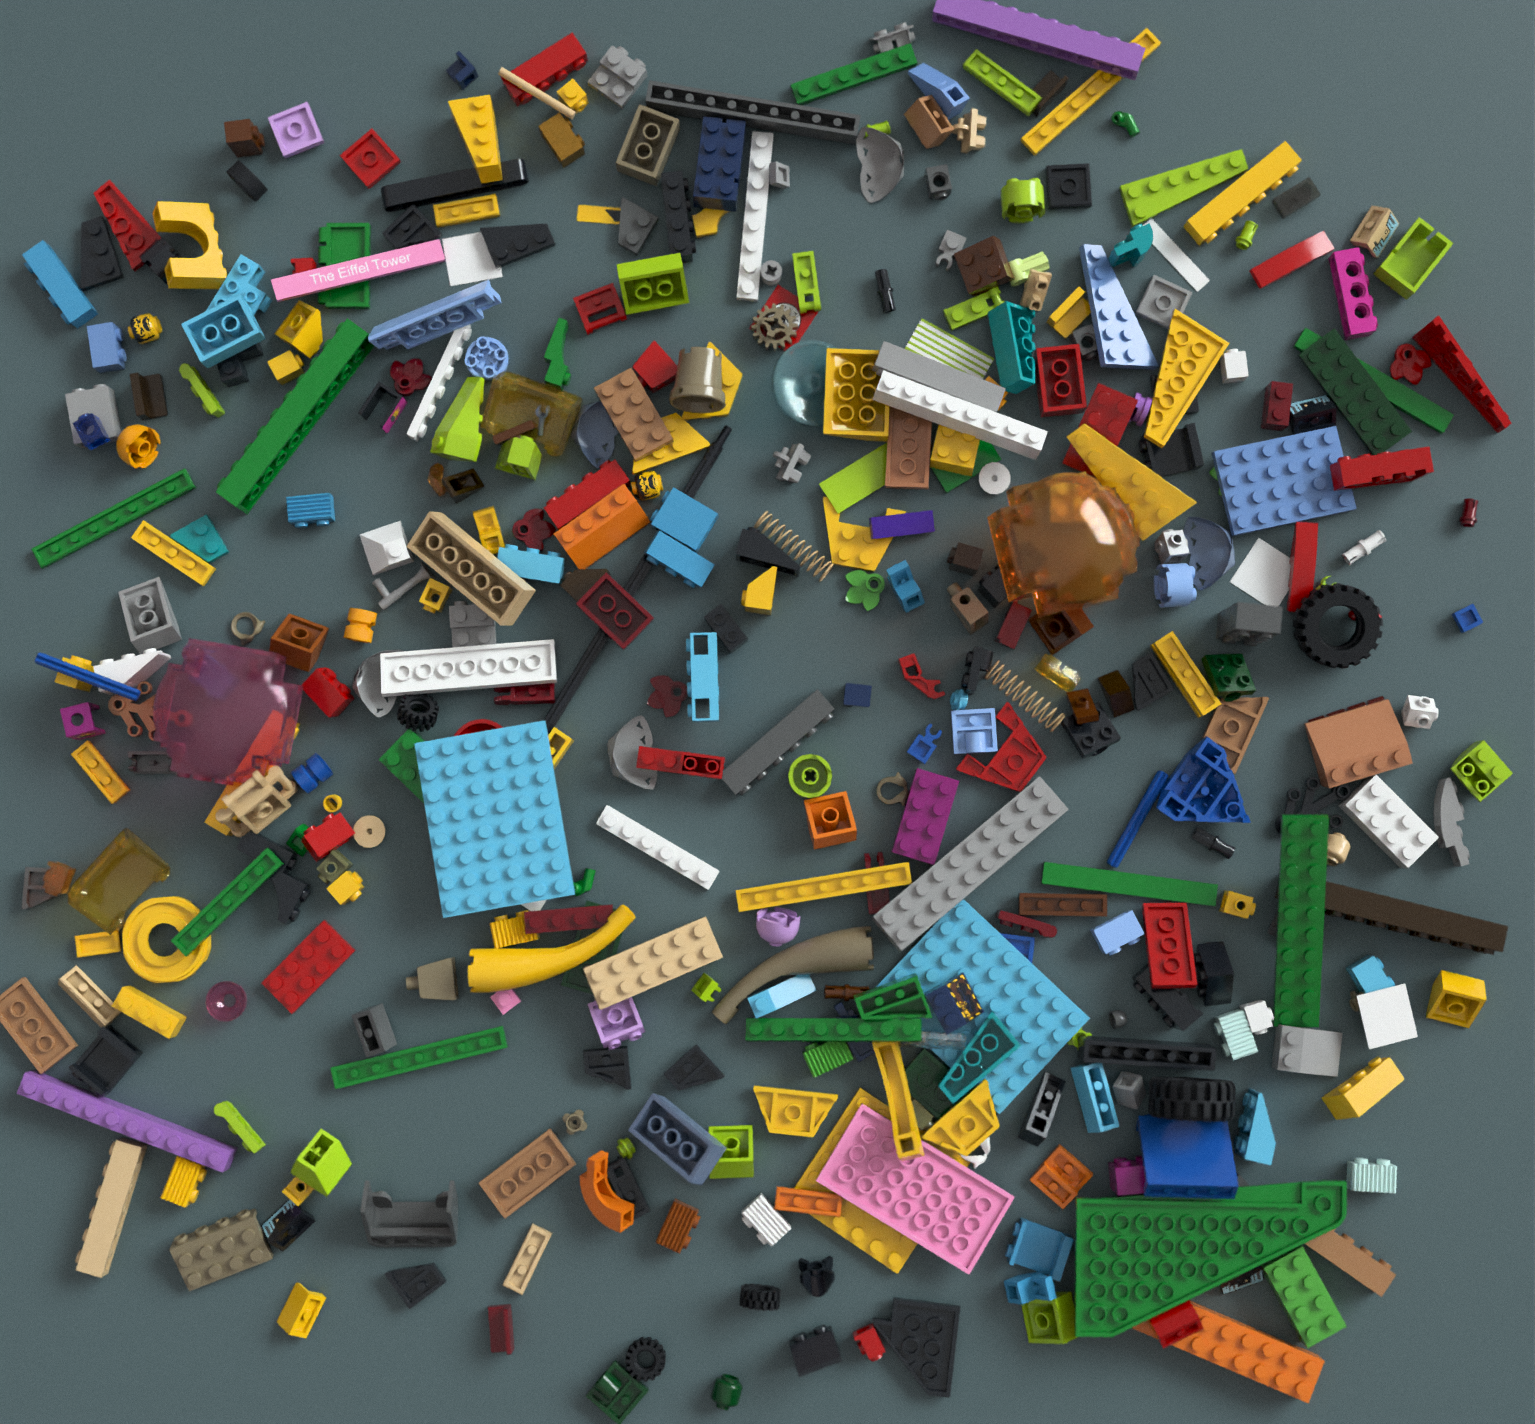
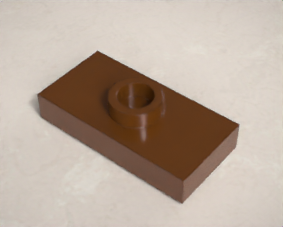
M529 420L494 435L492 438L495 445H500L513 437L520 438L523 434L537 429L535 421Z
M1088 688L1066 692L1068 703L1077 724L1099 720V714Z

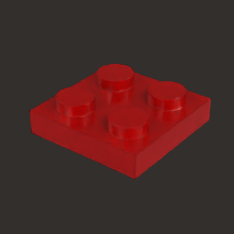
M372 128L340 155L341 159L368 189L373 187L401 163L400 159Z

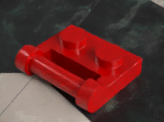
M613 283L573 298L587 335L592 334L596 329L619 320L621 322L627 320ZM616 307V313L589 322L588 317Z

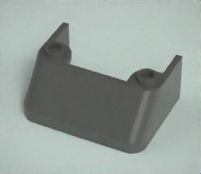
M365 1181L360 1214L369 1244L376 1247H451L457 1243L458 1196L455 1181H450L449 1191H443L438 1194L435 1202H393L391 1196L384 1191L372 1192L370 1181Z

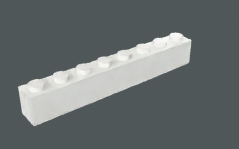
M884 370L872 399L958 432L975 436L977 439L1036 460L1041 452L1048 432Z

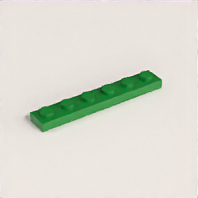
M911 43L793 83L791 84V90L796 104L804 105L915 67L918 62Z
M266 848L192 919L171 942L185 957L189 956L284 863L269 848Z

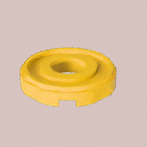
M179 896L151 898L138 905L128 916L122 930L123 955L130 968L143 979L153 983L178 982L193 976L208 959L212 947L211 935L186 957L179 949L170 956H159L151 950L148 939L151 930L162 923L171 924L180 932L201 911L190 900Z

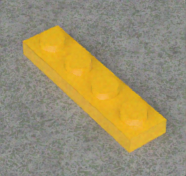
M144 520L131 537L202 586L206 585L216 570L215 567Z

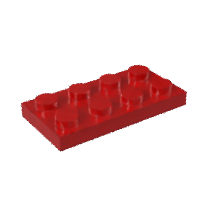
M1098 383L1078 427L1085 423L1111 443L1118 446L1138 399ZM1070 444L1062 463L1095 477L1073 445Z
M1143 903L1142 913L1151 989L1196 988L1197 978L1187 903Z
M323 920L261 984L291 1014H294L356 950L326 920Z

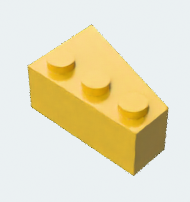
M1376 1057L1368 1062L1367 1067L1357 1071L1352 1077L1321 1097V1099L1336 1120L1360 1117L1400 1084L1404 1077L1390 1057Z

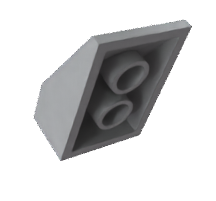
M160 577L118 592L130 641L140 655L143 654L144 650L152 648L157 650L182 640L177 620Z
M1279 1024L1275 1030L1271 1068L1296 1073L1338 1077L1343 1033Z

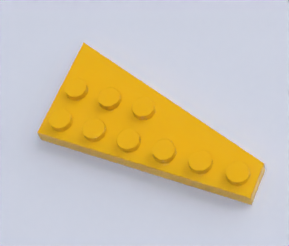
M1174 309L1172 312L1144 433L1146 439L1160 448L1164 447L1229 345V342L1177 309Z

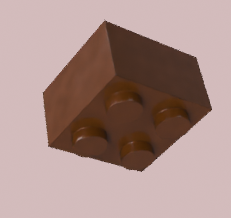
M991 236L954 253L968 294L978 296L992 288L1014 280L1001 240L995 236Z

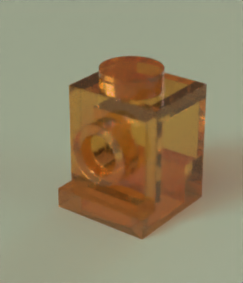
M49 861L47 865L51 866V868L47 870L43 878L45 882L43 888H46L45 892L54 896L66 894L76 868L58 861Z

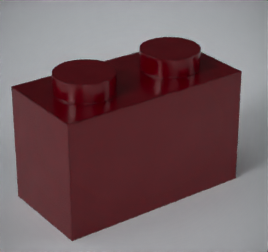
M1271 381L1266 386L1261 429L1283 431L1288 427L1293 391L1292 383Z

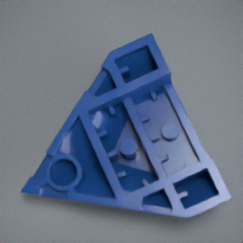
M1206 736L1189 750L1161 789L1156 808L1173 821L1251 823L1242 804L1244 802L1234 774L1228 765L1225 749Z

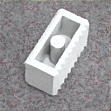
M762 1193L742 1210V1221L749 1228L753 1226L759 1232L756 1236L764 1245L768 1243L772 1247L791 1229V1225L778 1210H774V1206Z

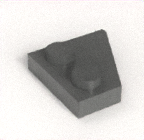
M25 867L21 909L32 908L69 892L72 870Z

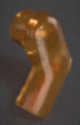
M435 463L429 470L428 483L440 497L447 492L441 482L444 467L440 463Z

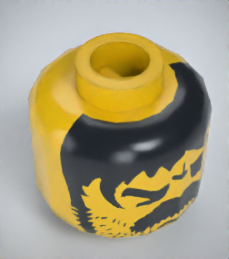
M150 313L132 317L130 321L131 326L127 327L131 339L135 338L140 344L158 340L160 333H162L158 317H154Z
M655 471L637 473L635 481L631 482L633 495L638 494L640 500L657 498L660 496V492L663 491L660 474L657 475Z

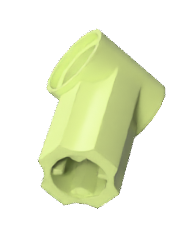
M1040 252L1023 260L1018 258L1010 261L1009 265L1014 276V280H1011L1010 284L1012 287L1023 284L1028 279L1030 269L1040 272L1048 271L1050 267L1046 255Z

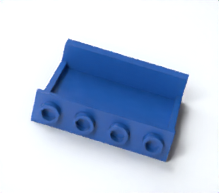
M1151 1115L1138 1116L1135 1129L1139 1131L1145 1176L1144 1197L1235 1199L1238 1181L1228 1121L1203 1122L1157 1118Z

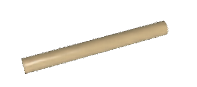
M502 67L500 69L499 76L568 118H574L576 114L574 110Z

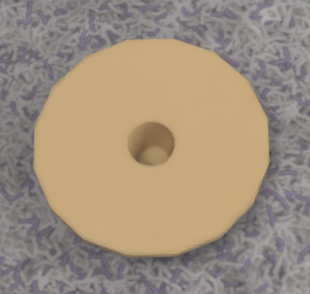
M367 815L361 817L353 828L355 832L354 839L363 847L372 848L378 846L385 837L386 829L384 823L375 816Z

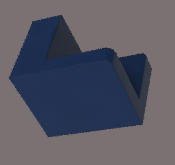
M458 51L456 53L458 60L446 72L464 90L478 77L476 68Z
M846 683L843 706L869 707L872 686Z

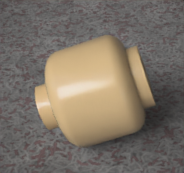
M1334 832L1333 834H1328L1327 865L1337 866L1344 863L1351 848L1350 843L1341 833Z

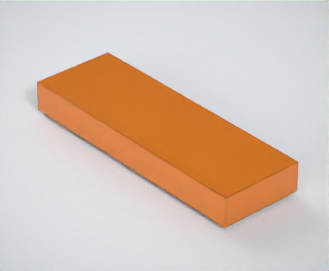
M777 1186L774 1210L841 1217L843 1197L833 1192Z

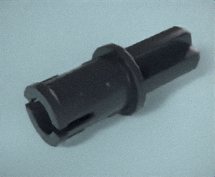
M886 269L875 271L879 290L877 295H880L883 313H887V311L893 312L896 310L892 294L894 289L891 288L888 272Z
M1197 827L1192 834V838L1207 846L1209 851L1213 850L1227 859H1230L1235 851L1234 846L1232 847L1219 839L1218 835L1214 836L1200 827Z

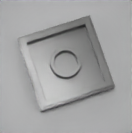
M1153 275L1135 315L1169 330L1173 310L1177 309L1183 313L1193 292Z

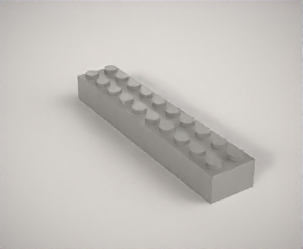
M1039 776L872 917V921L899 953L902 952L1069 809Z

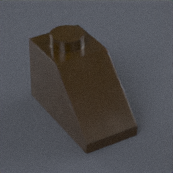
M578 569L572 573L569 571L561 579L563 583L560 586L578 602L606 572L609 575L610 573L607 569Z

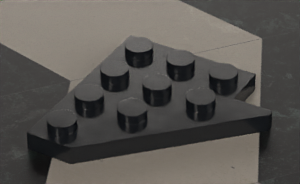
M894 1297L891 1320L872 1317V1323L928 1395L950 1398L960 1306Z

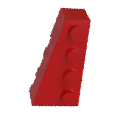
M1430 446L1391 453L1389 451L1372 456L1370 454H1363L1353 459L1350 456L1338 458L1336 463L1330 465L1334 491L1413 482L1434 472Z

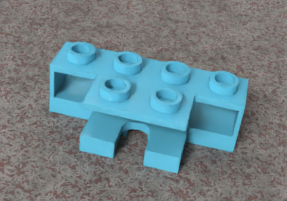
M241 254L207 310L240 294L247 301L253 315H255L258 309L265 313L272 300L267 297L266 293L256 288L265 271L259 264Z
M690 633V639H686V652L691 653V660H687V674L691 676V682H687V695L692 697V704H688V717H692L693 722H719L717 633ZM708 637V654L695 655L694 638ZM709 698L710 718H696V699Z

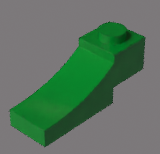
M559 318L544 355L545 362L550 364L544 381L547 386L563 391L564 385L568 386L571 379L570 370L564 363V344L569 325L567 320Z

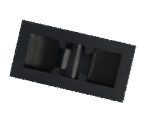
M722 604L704 616L706 623L713 632L717 633V637L730 654L748 641L745 634Z

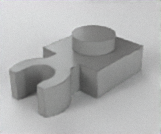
M947 230L938 249L943 254L937 258L936 266L938 267L941 261H946L948 264L946 271H949L952 266L951 258H955L954 253L962 250L967 238Z

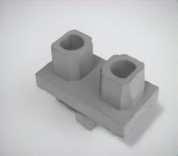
M800 443L797 445L792 444L790 450L787 447H783L781 453L774 451L773 457L777 459L774 466L780 469L776 479L792 483L799 482L802 473L794 469L797 462L803 466L806 465L811 457L804 450V445Z

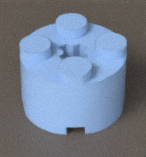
M1187 563L1159 564L1156 567V570H1159V574L1154 575V594L1156 600L1161 601V604H1158L1159 607L1189 606L1191 601L1196 600L1197 593L1196 589L1193 588V579L1195 578L1193 566H1189Z

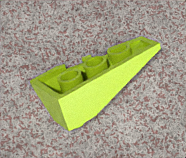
M467 377L435 431L430 453L453 461H477L482 441V434L479 433V423L482 422L483 415L479 414L480 405L483 403L484 378Z

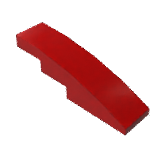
M1322 231L1252 268L1249 272L1259 289L1289 276L1315 259L1334 250V247L1325 232Z
M1295 522L1289 561L1291 569L1288 582L1290 589L1287 611L1295 612L1297 608L1300 609L1302 606L1301 600L1304 597L1308 598L1310 596L1309 592L1313 590L1318 523Z

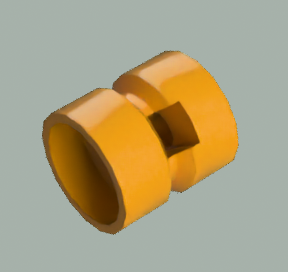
M349 608L347 620L350 624L345 626L343 638L357 642L372 643L374 631L371 627L375 626L377 613Z

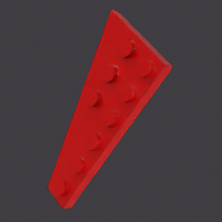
M1439 315L1412 337L1497 433L1506 429L1511 424L1508 415L1496 401L1474 368L1471 360L1465 355Z

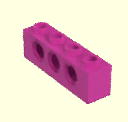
M1359 247L1335 251L1328 260L1345 340L1371 336L1376 331L1378 322L1376 316H1373V298L1368 292L1369 278L1364 273V255L1360 253ZM1346 269H1350L1354 273V277L1349 276L1346 273ZM1350 290H1355L1358 293V297H1353ZM1355 310L1362 313V318H1358L1355 315Z

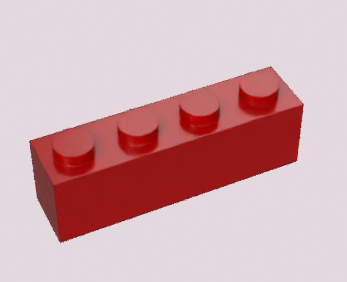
M572 32L510 72L545 92L556 81H563L570 72L582 69L586 62H588L585 50ZM501 77L503 86L517 106L526 104L532 99L533 96Z
M616 460L604 462L600 465V470L594 474L592 472L586 474L581 479V483L576 486L574 484L570 485L564 490L562 496L559 498L555 496L546 502L547 506L544 509L558 530L622 484H625L626 487L631 485L629 478Z

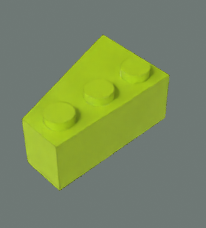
M527 436L513 437L501 445L494 469L536 480L542 454L536 443L533 442L534 439Z

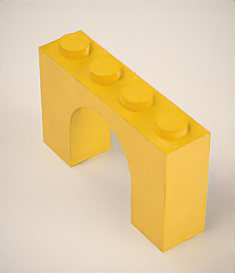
M157 201L152 213L156 232L189 235L200 244L203 250V255L197 258H169L164 269L168 288L220 289L227 277V272L222 265V250L218 248V232L214 230V214L210 212L209 203Z

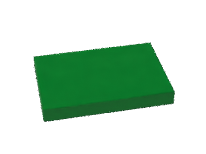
M980 440L972 477L932 467L930 469L947 494L978 475L986 464L998 463L1001 461V458L991 443Z

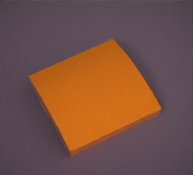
M1059 1144L1034 1172L1030 1181L1059 1207L1064 1209L1093 1176V1172Z

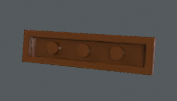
M1019 893L1018 915L1107 917V894Z

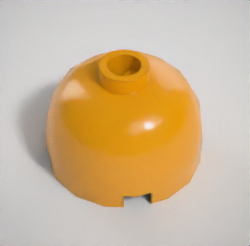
M139 424L127 426L118 436L116 450L119 457L127 465L137 469L138 467L146 468L153 463L158 455V451L155 450L157 444L160 445V437L150 427Z

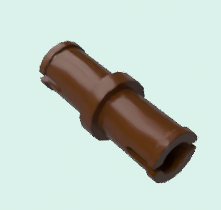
M844 984V986L825 985L824 999H844V1001H849V999H854V995L869 990V986H850L849 984Z

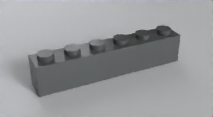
M817 689L723 771L722 780L735 795L739 793L744 795L752 788L750 783L753 780L757 779L760 781L768 774L766 771L768 767L772 764L776 767L785 759L782 756L788 750L791 753L801 745L799 741L804 736L807 738L812 736L817 731L815 727L821 721L823 724L827 723L834 716L832 714L834 707Z

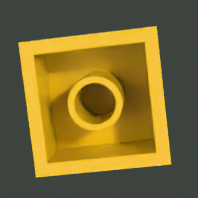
M938 425L930 468L972 477L980 439Z

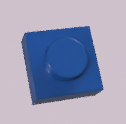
M1470 604L1451 614L1461 633L1483 623L1474 604Z

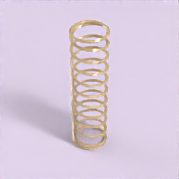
M768 511L764 512L762 516L758 519V521L755 523L753 528L757 529L763 521H765L769 516H771L761 534H764L765 531L777 521L768 539H770L779 529L783 527L782 532L780 533L779 537L774 543L776 545L787 533L790 532L788 538L781 547V550H783L794 538H796L794 544L787 553V555L789 556L801 543H803L799 552L793 559L794 561H796L808 548H810L805 558L801 562L800 567L803 566L816 553L814 559L812 560L811 564L809 565L806 571L808 572L817 562H819L822 559L819 567L813 575V577H815L825 566L829 564L828 568L819 579V582H821L832 569L834 563L829 561L822 566L825 560V556H822L818 560H816L818 556V551H814L810 556H808L812 549V546L809 545L802 551L805 545V540L800 541L796 545L799 535H795L789 540L792 534V530H788L783 534L786 525L783 524L777 528L779 524V519H776L772 523H770L772 520V514L767 515Z
M998 660L993 665L990 672H988L984 676V679L989 680L998 672L995 679L993 680L992 685H996L1004 678L1003 682L999 687V691H1002L1011 683L1008 690L1006 691L1005 696H1009L1017 689L1012 698V701H1016L1024 694V696L1019 702V707H1022L1030 700L1025 709V712H1029L1036 706L1035 710L1032 713V718L1036 717L1043 711L1038 720V723H1042L1049 717L1048 721L1045 724V728H1049L1054 724V726L1050 730V732H1053L1066 715L1064 713H1061L1051 724L1048 725L1049 721L1055 714L1057 707L1054 708L1045 718L1042 719L1043 715L1045 714L1046 710L1051 704V702H1048L1038 713L1035 714L1036 710L1042 703L1044 697H1041L1032 707L1029 708L1030 704L1037 695V691H1035L1025 702L1022 703L1025 696L1029 692L1031 686H1028L1019 696L1016 697L1017 693L1024 684L1023 680L1013 690L1009 692L1014 682L1016 681L1018 675H1015L1006 685L1003 686L1006 679L1010 675L1011 670H1008L999 680H997L998 676L1000 675L1005 666L1003 664L993 674L990 675V673L1000 662Z

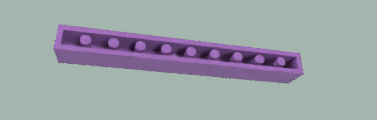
M937 0L933 9V22L1131 80H1136L1145 52V48L1137 43L1123 42L1117 37H1106L1096 31L1082 30L1076 25L1059 23L1055 19H1044L1037 14L1020 12L1014 7H1003L993 1Z
M36 1070L24 1073L17 1091L19 1095L220 1172L230 1169L238 1149L101 1095L98 1096L91 1091L47 1074H40Z

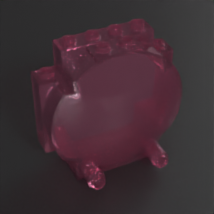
M189 638L188 645L182 649L183 664L168 663L167 673L161 680L154 699L153 719L156 730L153 741L161 742L160 747L167 748V753L172 758L170 771L177 772L178 777L190 778L191 774H193L192 779L212 782V778H215L214 783L233 786L234 782L242 784L253 776L252 773L256 770L264 777L267 760L269 761L268 765L281 767L282 763L289 764L303 686L282 682L287 657L274 652Z

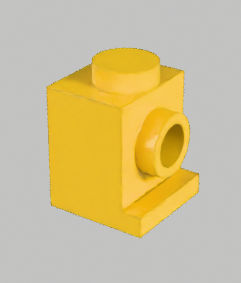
M430 578L419 602L424 604L423 609L433 614H435L436 610L442 612L453 589ZM434 595H439L440 597L437 602L432 600Z
M1224 890L1219 912L1248 919L1249 915L1252 916L1254 914L1256 903H1253V897ZM1239 901L1243 902L1241 910L1237 908Z
M295 1176L282 1192L299 1206L315 1189ZM299 1183L304 1184V1190L298 1187Z

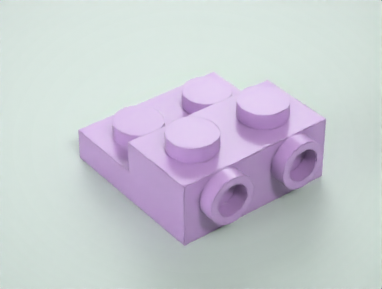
M632 997L602 1010H599L596 1001L587 1004L604 1048L616 1049L621 1046L622 1041L627 1039L636 1041L642 1037V1033H645Z

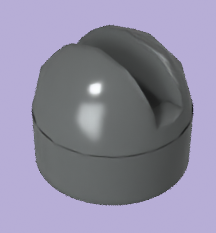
M1120 1010L1110 1011L1109 1020L1111 1026L1114 1029L1124 1026L1127 1022L1126 1014Z

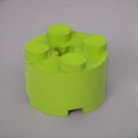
M1012 178L1006 181V185L1000 191L1002 217L1004 219L1008 217L1009 222L1027 223L1033 221V217L1038 215L1041 218L1045 214L1044 189L1039 178L1020 181Z
M814 754L802 755L790 766L788 773L789 785L800 797L806 799L819 797L831 785V767L821 756ZM813 771L815 773V781L809 780L807 782L805 780V772L811 773Z

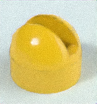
M335 794L328 795L323 801V806L328 812H336L342 806V799Z

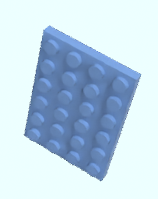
M1336 426L1227 448L1211 453L1232 536L1357 509L1352 489L1334 491L1330 465L1336 463L1338 458L1344 457Z

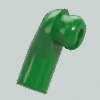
M1121 111L1112 114V122L1115 125L1126 128L1130 137L1140 133L1131 114Z

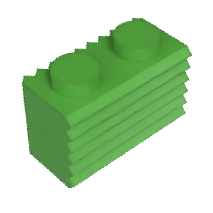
M813 1042L806 1045V1050L802 1052L813 1078L853 1060L846 1042H823L821 1044Z

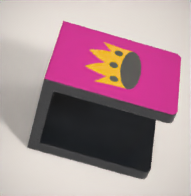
M378 382L360 409L359 415L367 420L384 393L389 394L397 400L380 424V428L385 433H388L408 402L403 396Z

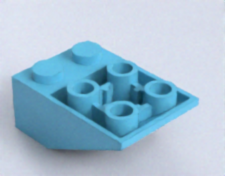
M1249 1088L1248 1093H1245L1243 1097V1106L1245 1107L1243 1115L1239 1116L1238 1127L1240 1131L1239 1135L1234 1139L1233 1149H1235V1154L1246 1160L1271 1165L1276 1142L1263 1094Z

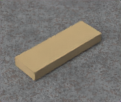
M535 1224L531 1225L503 1286L523 1295L552 1232Z

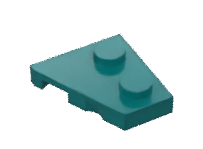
M207 514L170 535L171 538L209 563L229 553Z

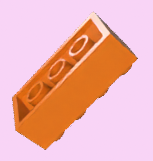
M622 484L555 532L554 536L577 568L587 569L651 522L626 485Z

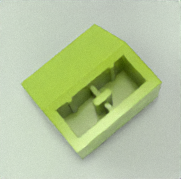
M1484 740L1476 741L1457 757L1450 767L1451 771L1479 802L1513 774Z
M320 1129L298 1156L290 1173L325 1197H328L352 1163L340 1141L323 1129Z

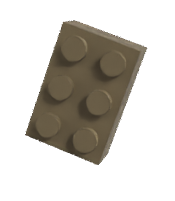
M639 104L616 160L617 171L657 186L680 131L679 119Z

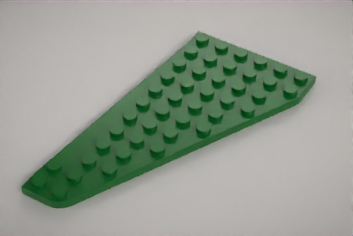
M1315 1180L1241 1186L1237 1189L1235 1199L1144 1197V1194L1105 1198H1076L1074 1335L1076 1337H1114L1339 1227L1347 1214V1182L1344 1180Z

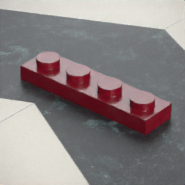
M611 904L524 912L525 933L601 928L608 922L607 918L613 913V907Z

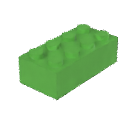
M1300 1245L1261 1264L1263 1274L1301 1343L1307 1348L1347 1327L1303 1246Z

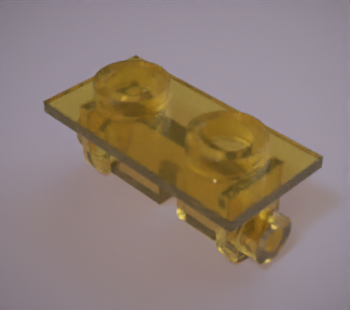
M1045 653L1034 669L1041 676L1057 684L1060 689L1072 692L1081 679L1078 676L1079 673L1067 665L1063 670H1060L1059 667L1062 662L1051 654L1047 655Z

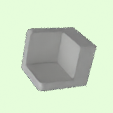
M1121 1071L1113 1085L1117 1104L1138 1109L1146 1095L1142 1075Z

